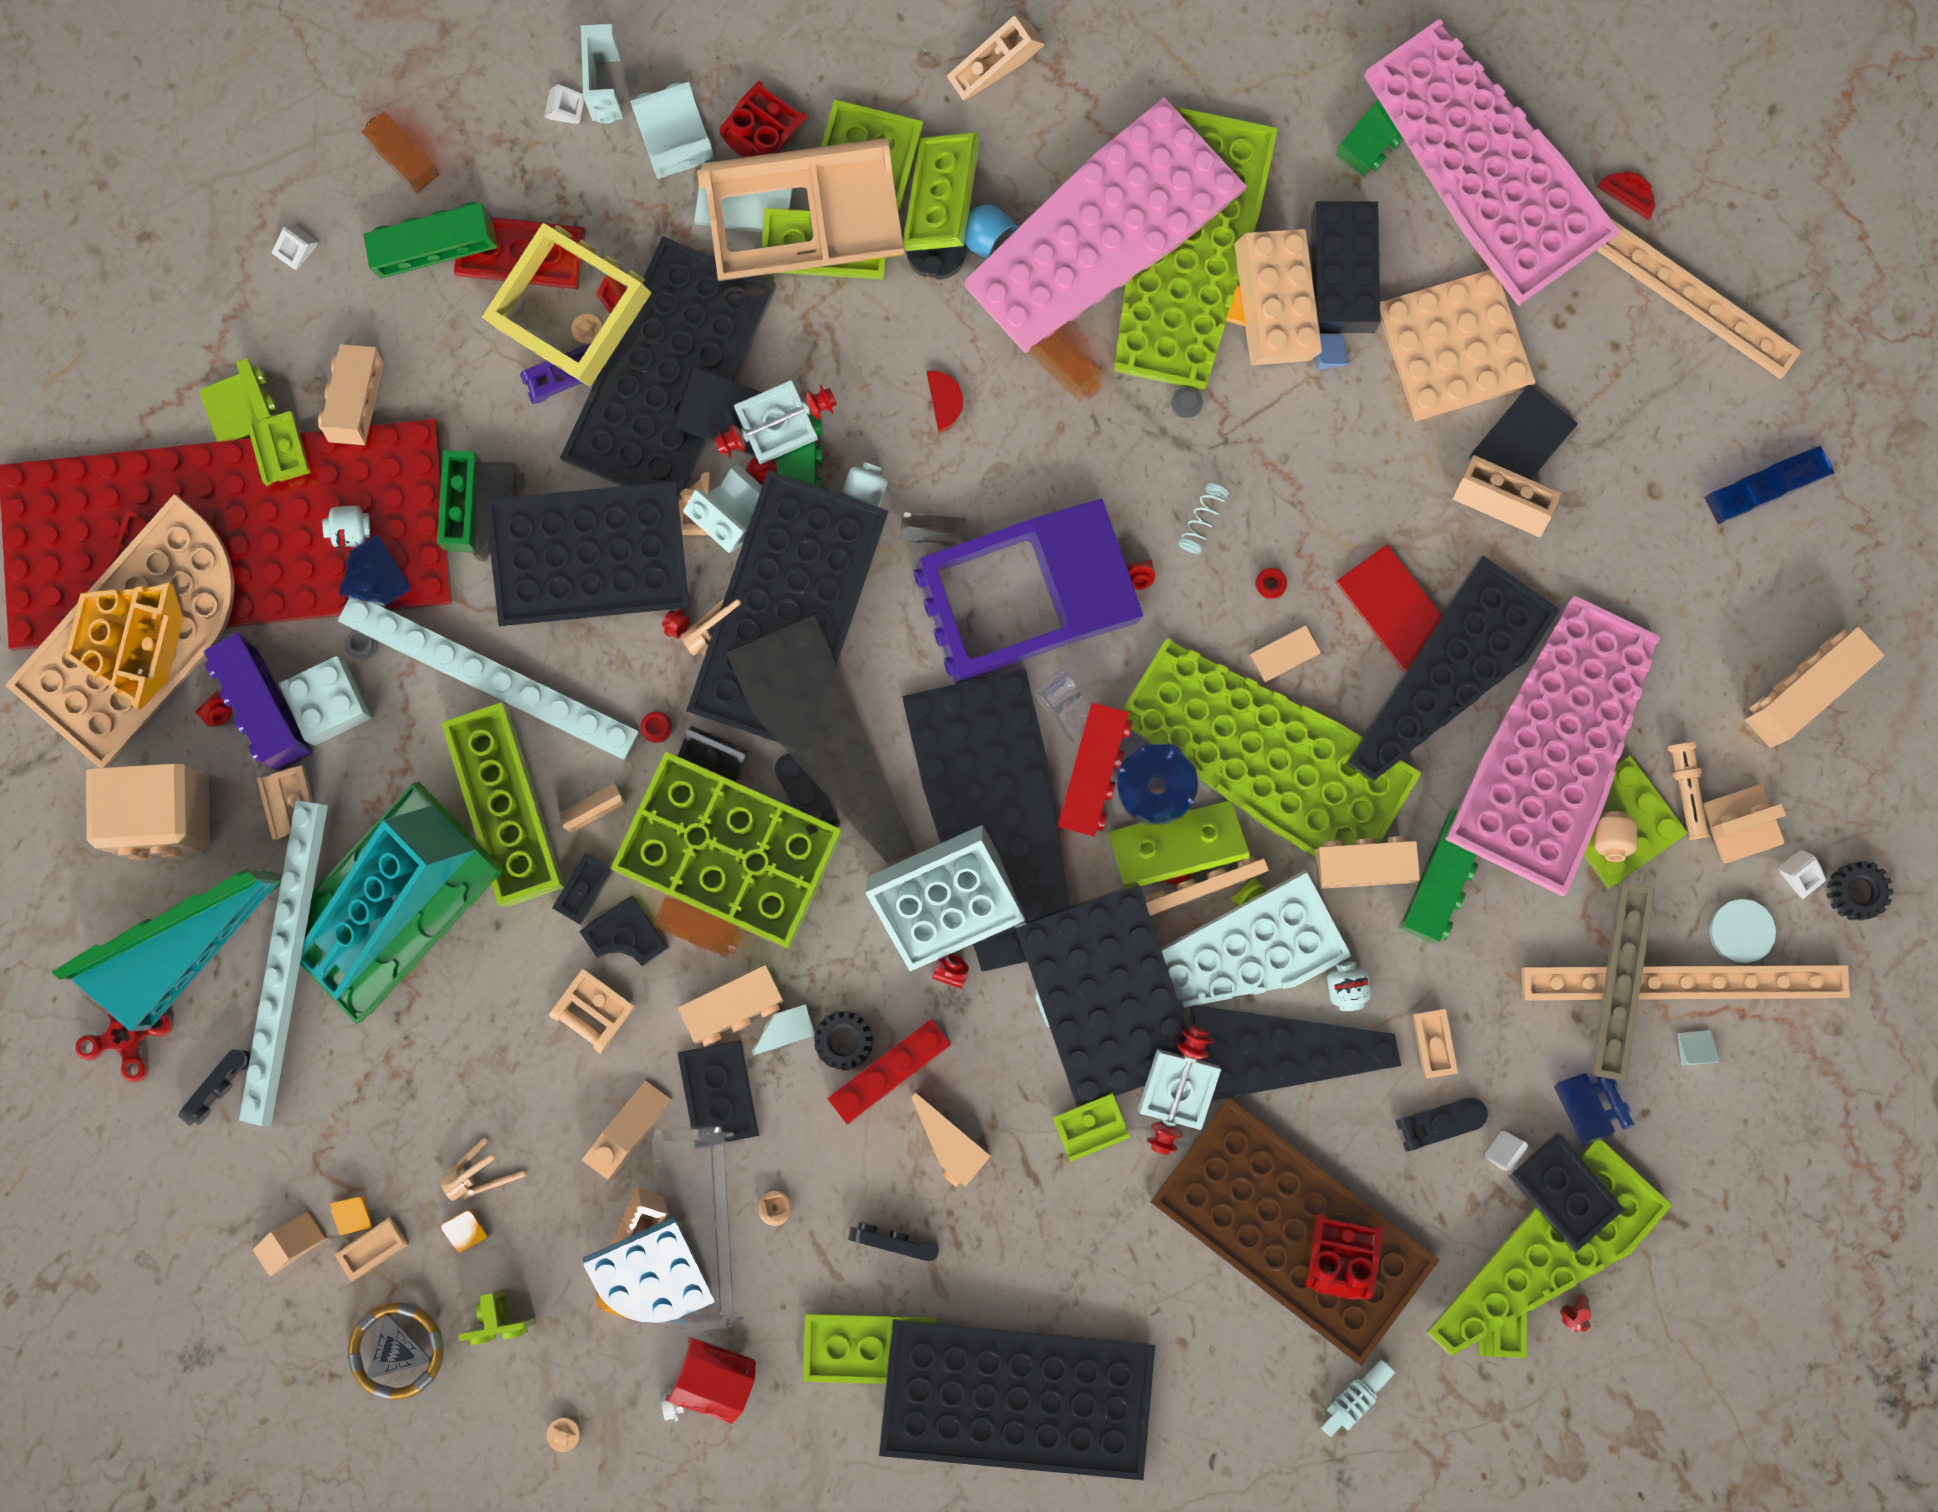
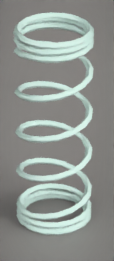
M1208 482L1206 484L1205 490L1210 495L1200 496V501L1205 508L1194 509V514L1199 520H1191L1187 523L1193 533L1182 534V539L1178 542L1180 547L1191 553L1200 554L1202 547L1194 541L1184 539V535H1193L1207 540V538L1195 532L1189 524L1197 522L1211 528L1213 527V525L1203 521L1196 514V510H1206L1219 515L1218 512L1206 506L1202 498L1211 497L1225 502L1222 498H1227L1229 495L1227 489L1216 483Z

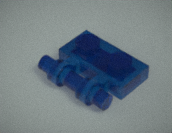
M1583 1073L1558 1082L1554 1086L1583 1146L1611 1136L1615 1132L1611 1121L1618 1119L1623 1130L1635 1125L1630 1116L1632 1110L1628 1102H1623L1616 1088L1618 1083L1614 1079L1596 1076L1598 1082L1592 1084L1587 1074ZM1604 1093L1612 1108L1605 1110L1598 1095Z

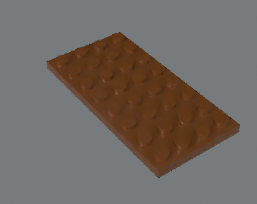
M1227 1098L1150 1201V1203L1360 1366L1364 1364L1439 1262V1259L1230 1098ZM1317 1214L1324 1215L1326 1219L1369 1228L1383 1227L1380 1258L1374 1293L1371 1298L1351 1300L1318 1293L1305 1285Z

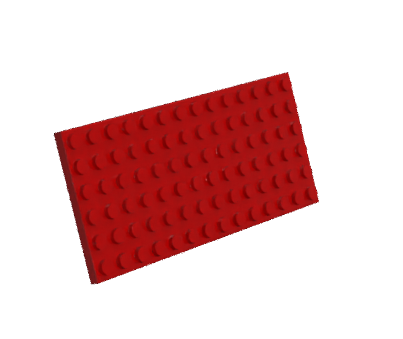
M436 419L371 425L365 445L328 442L323 431L300 433L311 473L281 482L276 481L268 486L262 481L251 438L0 465V504L8 649L16 651L38 648L77 605L80 593H87L107 571V565L126 507L139 513L149 523L174 494L180 496L213 527L230 557L234 575V600L226 628L340 616L352 593L389 611L452 604L448 552L443 550L437 543L442 475L438 422ZM359 506L363 513L369 514L370 538H365V543L362 546L336 548L331 543L330 537L324 538L322 520L329 518V512L332 507Z

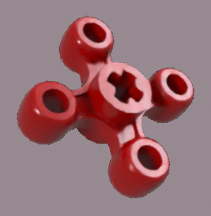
M101 1007L108 1014L110 1025L102 1035L88 1034L80 1037L75 1044L77 1056L91 1061L99 1058L107 1050H116L122 1057L120 1068L122 1077L129 1082H141L148 1076L149 1065L139 1054V1046L142 1040L148 1036L163 1037L168 1035L174 1026L172 1017L165 1012L159 1018L163 1020V1026L160 1029L156 1028L155 1023L149 1030L130 1032ZM121 1031H127L126 1033L130 1034L128 1041L122 1040L123 1038L119 1037ZM92 1042L93 1049L87 1053L86 1046ZM137 1064L139 1070L135 1075H133L131 1073V1068L133 1065Z

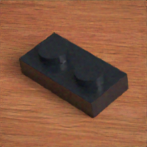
M691 725L687 729L677 757L736 782L739 779L749 751Z
M585 853L552 909L582 925L614 871L609 866Z

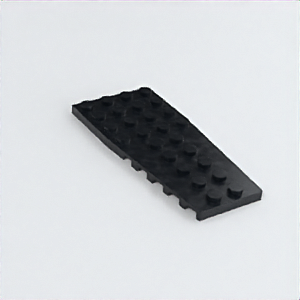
M1026 668L902 696L923 790L940 843L983 825L998 852L1024 913L1025 921L1021 923L1069 907L1048 760ZM1015 925L973 944L982 972L1027 962Z

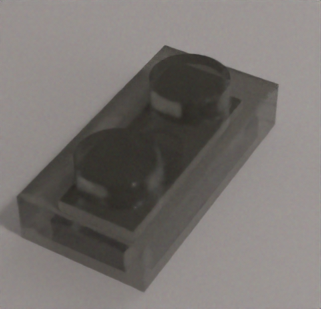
M903 512L900 540H909L913 543H940L945 546L959 545L964 540L966 518Z

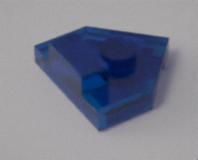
M379 535L350 550L344 579L339 589L340 596L385 606L412 590Z

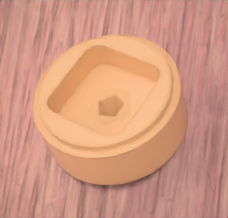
M582 314L573 321L571 332L579 345H588L593 342L602 328V324L596 316Z
M781 1191L767 1192L760 1200L759 1216L766 1224L772 1226L781 1225L789 1219L792 1203L790 1198Z
M560 1417L553 1421L547 1429L546 1437L548 1444L559 1452L573 1449L581 1438V1428L577 1421L570 1417Z

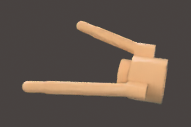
M722 599L699 621L680 634L681 639L693 656L701 652L705 657L712 636L708 629L741 604L739 599H736L721 610L724 601Z
M484 1137L455 1165L447 1169L448 1174L442 1177L439 1182L450 1200L455 1201L462 1197L466 1201L475 1194L526 1176L527 1173L522 1170L471 1188L470 1186L474 1184L472 1175L495 1159V1155L490 1154L468 1170L463 1168L488 1142V1139Z

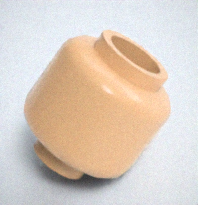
M1611 811L1605 813L1598 820L1595 827V850L1599 854L1604 855L1608 861L1619 862L1625 860V856L1632 855L1637 849V823L1629 818V815L1625 812Z

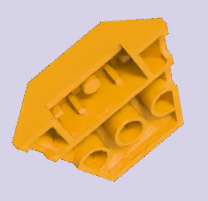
M166 583L160 584V586H140L126 590L80 593L65 656L93 677L102 680L110 686L109 689L121 694L131 702L132 706L140 710L169 679L183 623V616L173 584Z

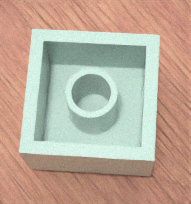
M338 656L279 683L304 740L314 746L372 719L347 663Z

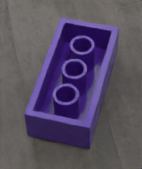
M236 633L203 651L208 660L204 662V665L213 679L217 678L220 682L222 689L219 690V694L228 707H233L237 715L233 718L235 725L241 734H247L252 743L248 745V749L256 762L261 761L266 767L269 766L277 771H281L313 753L307 741L304 740L295 718L256 644L241 634Z

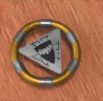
M389 1302L369 1310L357 1322L349 1339L347 1357L350 1370L363 1389L375 1397L386 1400H402L423 1392L435 1380L443 1361L444 1342L437 1323L422 1308L406 1302ZM391 1314L416 1319L423 1325L428 1332L432 1350L431 1357L398 1324ZM384 1317L368 1373H366L360 1353L361 1341L365 1332L378 1319ZM429 1363L427 1369L412 1384L404 1387L394 1388L372 1380L375 1377Z

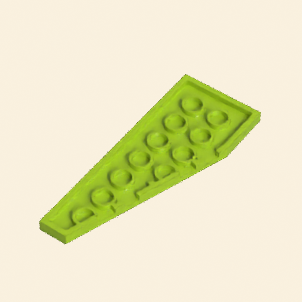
M1599 1137L1594 1138L1579 1157L1625 1210L1578 1252L1573 1253L1534 1207L1426 1330V1333L1449 1355L1457 1354L1485 1338L1493 1331L1513 1322L1521 1315L1536 1309L1576 1286L1577 1283L1630 1255L1673 1205Z

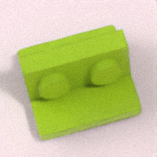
M505 1289L492 1291L480 1295V1302L476 1303L477 1318L479 1323H484V1327L471 1329L459 1334V1340H469L471 1346L490 1342V1340L496 1339V1334L502 1333L503 1339L522 1336L529 1333L528 1327L535 1325L536 1319L533 1317L510 1322Z

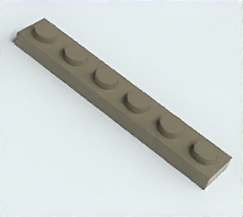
M1625 882L1619 884L1591 1071L1592 1076L1627 1081L1655 888Z

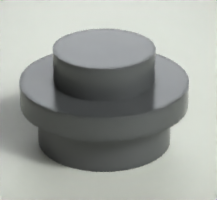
M1182 387L1172 397V409L1182 418H1192L1202 409V396L1192 387Z
M354 630L348 635L345 645L350 656L357 660H366L376 653L378 641Z

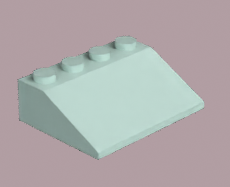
M983 825L872 874L867 879L865 893L909 971L1025 921L1024 913L998 852Z

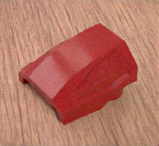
M758 80L739 100L732 113L720 126L719 134L730 149L742 158L779 153L787 142L801 129L807 120V115L803 112L801 114L764 88L763 83Z
M1317 1214L1305 1285L1318 1293L1351 1300L1371 1298L1374 1293L1380 1258L1383 1227L1369 1228L1326 1219L1324 1215Z
M689 1336L687 1341L689 1347L671 1394L667 1393L665 1400L677 1406L707 1414L733 1424L743 1413L754 1385L756 1360L719 1345Z

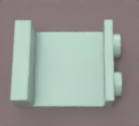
M612 24L581 25L583 97L592 121L606 124L623 119V112L615 90L597 89V62L621 61V51Z
M680 82L673 83L667 86L665 90L656 93H642L635 100L630 101L657 179L702 165L703 162L707 163L715 160L689 82L683 84Z
M737 464L730 469L721 486L708 494L697 488L683 512L728 553H731L743 545L762 485Z

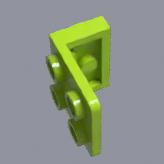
M248 358L235 362L239 374L200 390V398L218 442L249 437L247 424L261 422L260 420L275 416V412L278 411L271 393L267 394L264 386L267 383V379L260 365L255 366Z

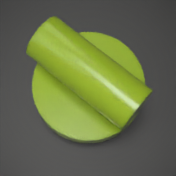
M1253 877L1230 900L1238 907L1266 892L1267 889Z

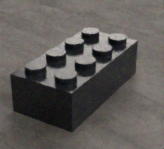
M1316 201L1311 213L1312 281L1319 333H1375L1380 324L1378 201Z

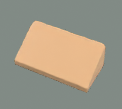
M612 783L561 811L559 815L564 829L569 833H573L625 805L626 801L617 785Z

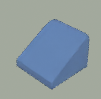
M1320 334L1322 352L1315 357L1317 370L1348 366L1343 334Z

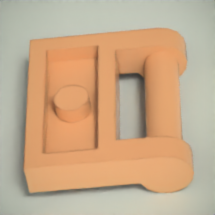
M582 969L554 1006L549 1017L556 1022L560 1020L592 1043L594 1050L602 1054L636 1006L588 971ZM574 1002L607 1027L605 1031L600 1034L568 1010L570 1004Z

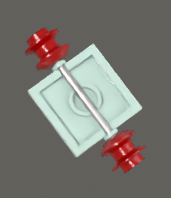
M790 380L734 405L744 429H741L742 433H740L739 428L733 424H730L729 432L724 434L717 429L719 436L715 437L714 441L721 456L727 453L729 459H731V451L736 449L744 453L746 447L745 439L746 442L750 441L761 465L818 440L808 415L811 412L812 416L820 420L822 411L828 410L834 414L832 407L836 406L837 402L830 387L824 390L822 384H820V390L816 394L807 390L805 396L806 404L801 402L794 384Z
M1190 1026L1189 1030H1182V1033L1187 1037L1186 1042L1178 1043L1177 1047L1184 1056L1157 1049L1138 1107L1140 1114L1162 1119L1160 1122L1151 1124V1128L1156 1133L1154 1137H1148L1147 1142L1151 1144L1153 1151L1163 1155H1169L1170 1151L1175 1152L1178 1150V1147L1173 1142L1175 1138H1181L1182 1133L1175 1126L1176 1123L1199 1130L1202 1129L1221 1071L1218 1065L1197 1060L1209 1056L1204 1047L1205 1044L1213 1043L1214 1041L1208 1036L1209 1031L1197 1026Z

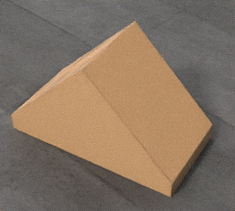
M307 1211L271 1231L252 1250L271 1277L325 1240L326 1237L310 1212Z

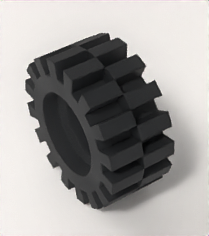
M1867 861L1853 862L1838 868V872H1834L1830 877L1833 881L1828 882L1827 888H1831V892L1827 893L1828 899L1832 898L1834 903L1830 904L1833 909L1838 908L1840 911L1837 914L1842 917L1848 916L1847 919L1852 921L1877 917L1878 914L1884 913L1887 910L1885 906L1890 905L1892 899L1888 897L1893 894V889L1888 888V884L1892 883L1891 878L1885 879L1883 876L1887 872L1884 869L1878 870V865L1875 863L1867 864ZM1855 879L1866 881L1871 888V896L1865 903H1857L1850 897L1849 886Z
M849 1011L833 1012V1014L823 1018L824 1020L818 1024L817 1031L814 1033V1047L819 1058L826 1065L839 1070L856 1068L865 1062L872 1051L873 1043L872 1032L866 1021L859 1015ZM840 1028H848L856 1036V1045L848 1053H838L831 1045L833 1033Z

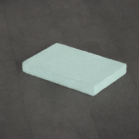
M699 187L694 222L695 225L711 227L706 189H700ZM793 188L724 198L722 200V211L725 228L763 233L764 208L790 210Z

